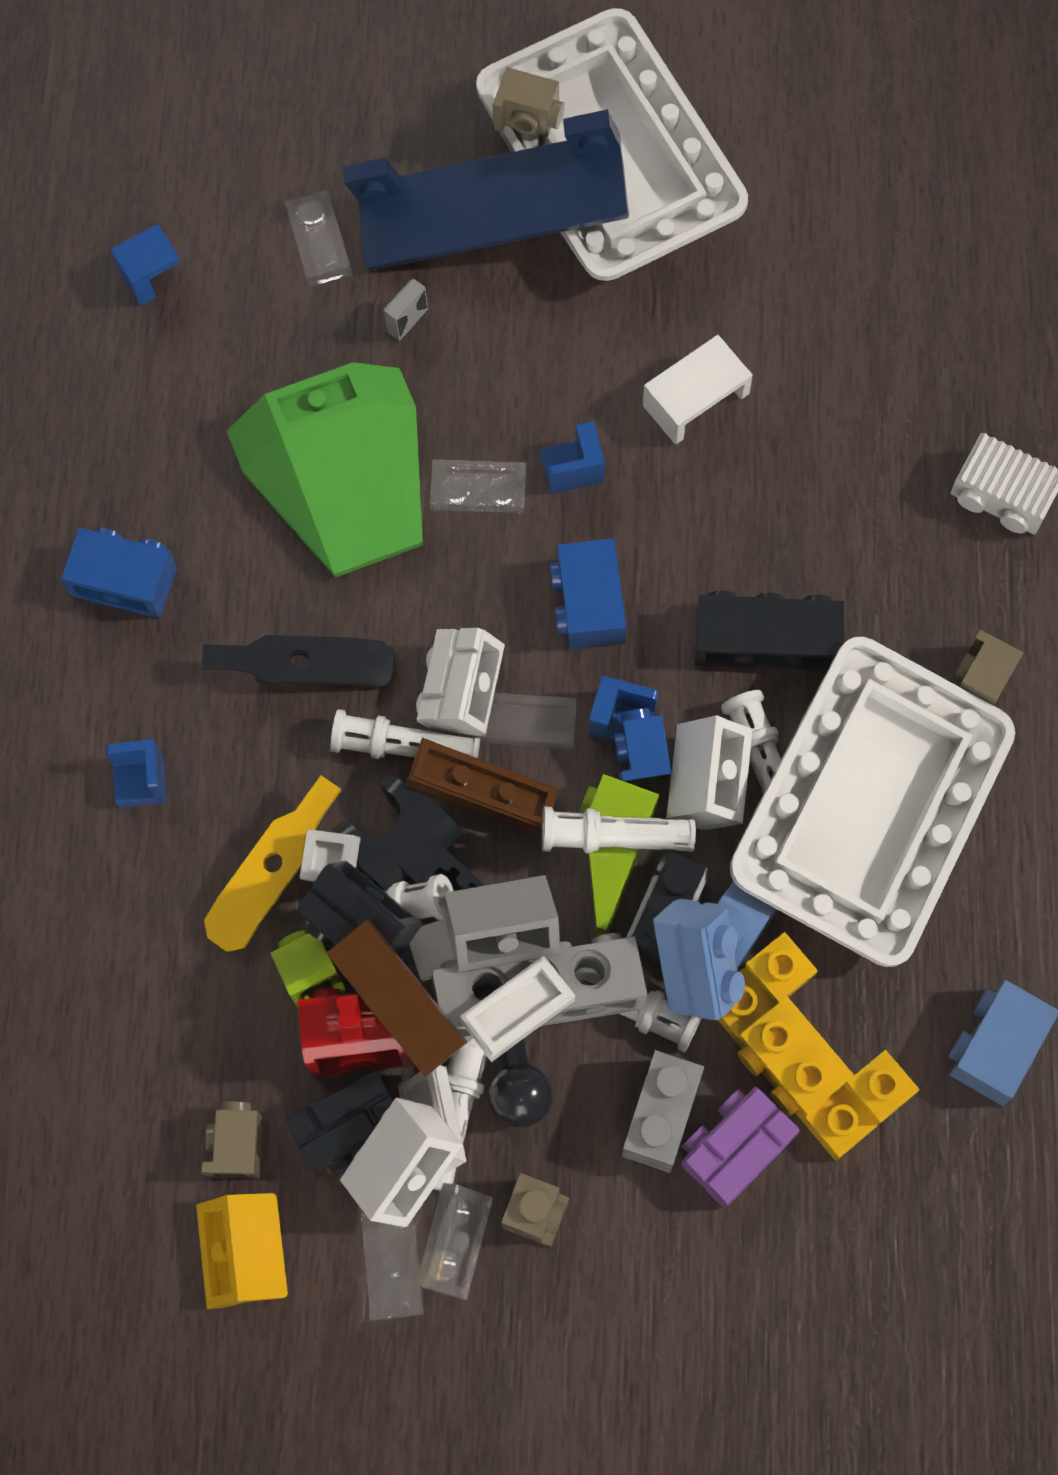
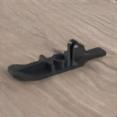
M265 635L247 646L203 644L202 670H232L250 673L255 676V681L261 684L358 685L381 689L395 677V654L384 641L350 637ZM301 655L308 660V664L305 667L298 668L292 665L290 660L294 656Z

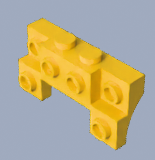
M785 932L750 959L745 967L739 971L745 979L743 996L723 1018L718 1019L719 1023L740 1046L741 1050L737 1052V1055L745 1067L756 1077L762 1073L775 1088L770 1094L781 1110L789 1117L796 1113L835 1161L846 1154L920 1090L886 1050L855 1075L844 1064L789 999L794 992L814 977L818 970Z

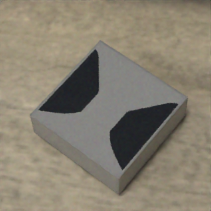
M415 279L409 280L384 308L387 333L398 341L406 335L428 310L425 286Z

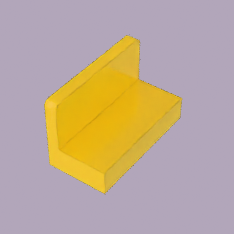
M274 1193L225 1195L196 1204L207 1309L225 1308L249 1301L285 1298L288 1291L276 1195Z

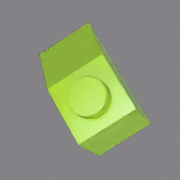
M303 930L292 933L278 943L279 949L270 953L285 987L297 1008V1000L309 999L310 992L314 990L337 988L341 990V995L347 993L331 959L326 954L327 952L322 942L314 938L310 933L306 934Z

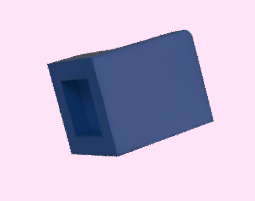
M159 224L110 249L120 275L140 306L156 298L150 279L180 262L177 252Z
M594 421L576 425V441L541 450V460L550 494L604 482L605 461Z
M602 675L589 718V735L614 742L613 734L621 733L620 724L622 722L620 713L649 708L650 717L654 716L659 692L655 689Z
M154 739L106 745V756L113 765L115 802L119 808L167 802L164 756Z

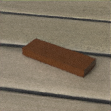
M423 737L418 744L405 786L540 837H542L544 806L554 808L559 790L558 788Z
M370 920L363 922L326 953L424 1077L432 1073L468 1043Z

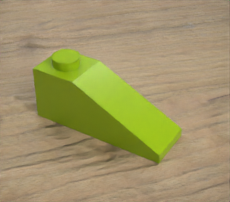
M603 774L598 788L589 786L580 813H584L587 808H594L595 811L600 812V816L654 818L659 794ZM599 847L598 851L588 854L596 937L609 934L641 849Z

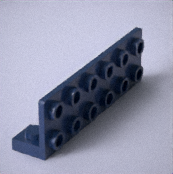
M606 109L564 118L563 126L566 141L399 176L386 157L343 166L344 184L359 201L364 264L369 271L627 219L629 217V206L621 138L609 110Z

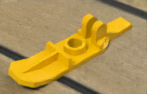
M321 775L294 812L273 820L220 893L204 919L208 939L226 952L243 949L247 946L260 923L301 868L307 829L316 830L324 814L342 791L339 787ZM273 855H280L282 858L281 868L276 872H269L267 869L268 859Z

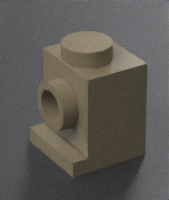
M507 67L492 104L494 130L503 133L506 125L513 127L523 134L535 133L548 137L551 128H559L565 109V102L559 101V81Z
M980 630L969 652L958 668L954 679L962 682L960 688L994 706L1024 652Z
M237 1101L221 1102L220 1110H216L215 1124L209 1123L207 1125L206 1154L213 1155V1162H202V1173L208 1178L260 1179L264 1118L258 1111H251L250 1103Z
M520 1173L501 1222L503 1229L552 1247L570 1198L560 1194V1188Z

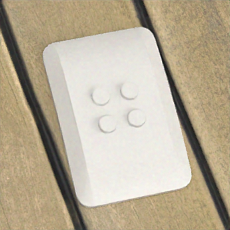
M616 8L605 10L487 66L478 75L477 92L492 121V104L507 67L559 81V101L565 102L564 114L559 128H551L549 136L545 137L535 133L523 134L513 127L505 125L503 133H499L510 152L566 141L563 126L564 118L606 109L609 110L620 132L629 217L623 220L560 232L591 277L603 281L617 279L737 220L746 211L748 204L746 188L638 21L630 12Z
M853 637L847 640L838 650L732 856L730 874L733 881L746 893L878 965L896 967L904 963L912 955L1013 744L1015 728L1012 720L999 708L872 639Z

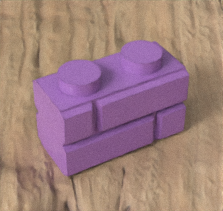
M756 1087L746 1096L738 1089L718 1110L724 1118L710 1132L704 1126H701L682 1146L688 1153L682 1160L681 1165L725 1209L800 1132L798 1127Z

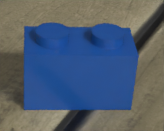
M79 528L61 580L71 597L160 619L177 571V566L170 550L155 540L141 539L139 543L123 539L119 533L107 528H96L95 531Z
M615 538L558 544V562H549L552 591L561 590L563 606L555 607L558 635L567 634L569 650L625 644L626 621Z

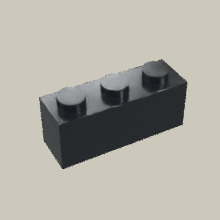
M718 590L712 591L708 595H699L695 666L828 671L838 650L844 644V601H832V598L826 595L816 594L806 596L803 599H785L781 594L767 592L758 594L756 597H738L733 592Z

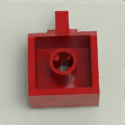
M325 988L311 991L309 999L297 1000L304 1064L314 1078L364 1073L372 1068L380 1071L414 1066L412 1060L358 993L341 995L340 989Z

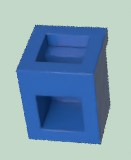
M649 708L621 712V733H614L613 737L618 763L626 761L627 770L618 773L619 780L627 782L671 774L662 715L650 717Z

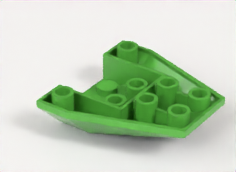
M354 362L264 394L227 430L244 476L335 578L423 545L417 412L400 368Z

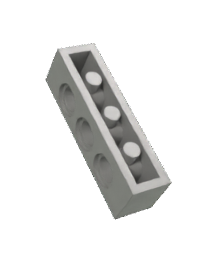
M617 933L604 934L593 938L591 944L574 947L571 946L570 942H560V954L545 957L576 997L573 1003L541 1026L643 1009L648 994L635 936L621 938V935ZM540 958L458 972L455 959L446 961L440 965L441 969L432 970L434 1000L465 1039L473 1038L460 1022V1016L480 1002L474 996L473 991L478 986L484 984L492 985L498 989ZM581 968H591L598 972L601 981L592 986L584 985L576 979L574 973Z

